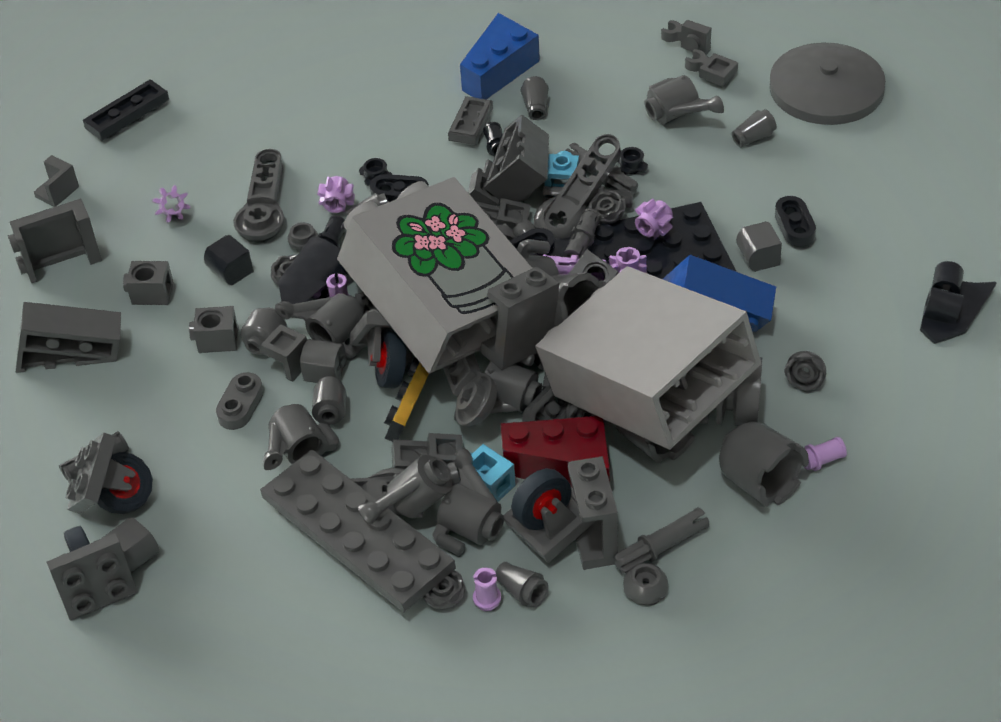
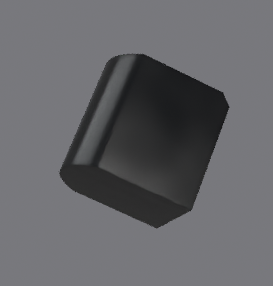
M225 235L205 250V265L229 285H234L254 272L249 250L231 235Z

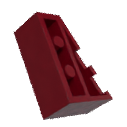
M590 416L500 423L503 457L514 464L515 478L526 479L534 472L548 468L558 471L568 480L572 487L568 463L603 456L610 482L603 418Z

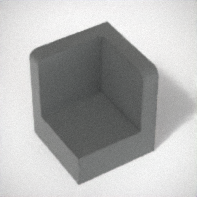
M51 155L44 161L49 179L34 191L35 198L56 207L79 188L73 165Z
M280 324L261 344L262 353L283 363L286 379L293 382L302 372L300 358L307 337Z

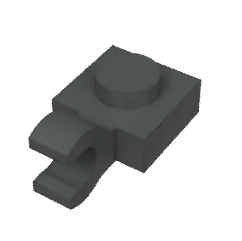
M669 20L668 30L665 28L661 29V39L666 42L681 41V48L692 52L694 49H698L707 55L711 50L712 28L690 20H686L683 24Z
M488 159L483 170L478 168L471 175L468 193L477 202L497 206L499 199L484 189L493 163Z

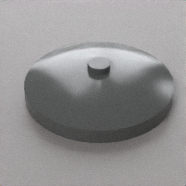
M821 42L793 48L779 57L771 69L769 86L775 103L789 115L809 123L838 125L854 122L871 114L883 99L886 81L879 63L867 53L844 44Z

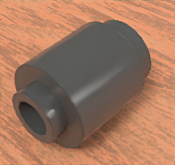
M331 376L323 377L313 389L312 416L319 423L322 422L329 425L339 423L345 416L346 389L338 378Z

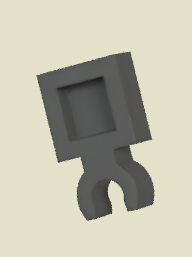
M694 49L692 59L689 57L685 58V68L693 72L699 71L700 78L724 87L738 72V62L716 53L708 57L703 51Z

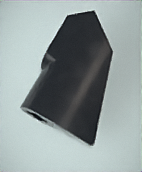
M311 237L278 281L281 302L287 301L296 304L328 298L327 278L335 274L336 283H339L338 274H342L345 277L349 275L337 260L341 248L319 237Z
M952 261L939 263L935 267L932 286L925 302L920 331L933 344L965 334L997 283L995 281L965 282L963 281L964 270L958 263Z

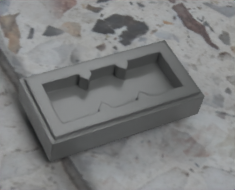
M465 96L449 129L448 140L476 145L493 110V101Z

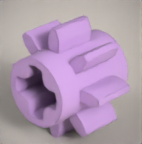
M340 176L327 177L326 184H319L317 193L320 196L319 205H323L327 211L332 213L345 212L346 204H354V185L349 184L345 178Z
M176 185L171 188L169 193L164 188H160L159 191L162 197L160 199H152L153 203L159 204V210L155 212V215L165 214L167 223L171 221L173 215L182 220L181 210L190 209L191 207L188 204H184L183 200L188 193L181 195L176 193ZM167 196L169 199L176 198L178 200V203L175 205L176 212L172 208L167 210L164 207L167 203Z
M652 198L648 202L644 201L635 210L640 215L635 219V225L638 231L646 237L653 236L656 239L660 235L664 236L673 228L669 223L673 218L672 210L663 201L658 200L655 202Z
M624 247L617 251L616 256H609V265L616 269L618 273L627 266L647 273V256H640L636 248Z

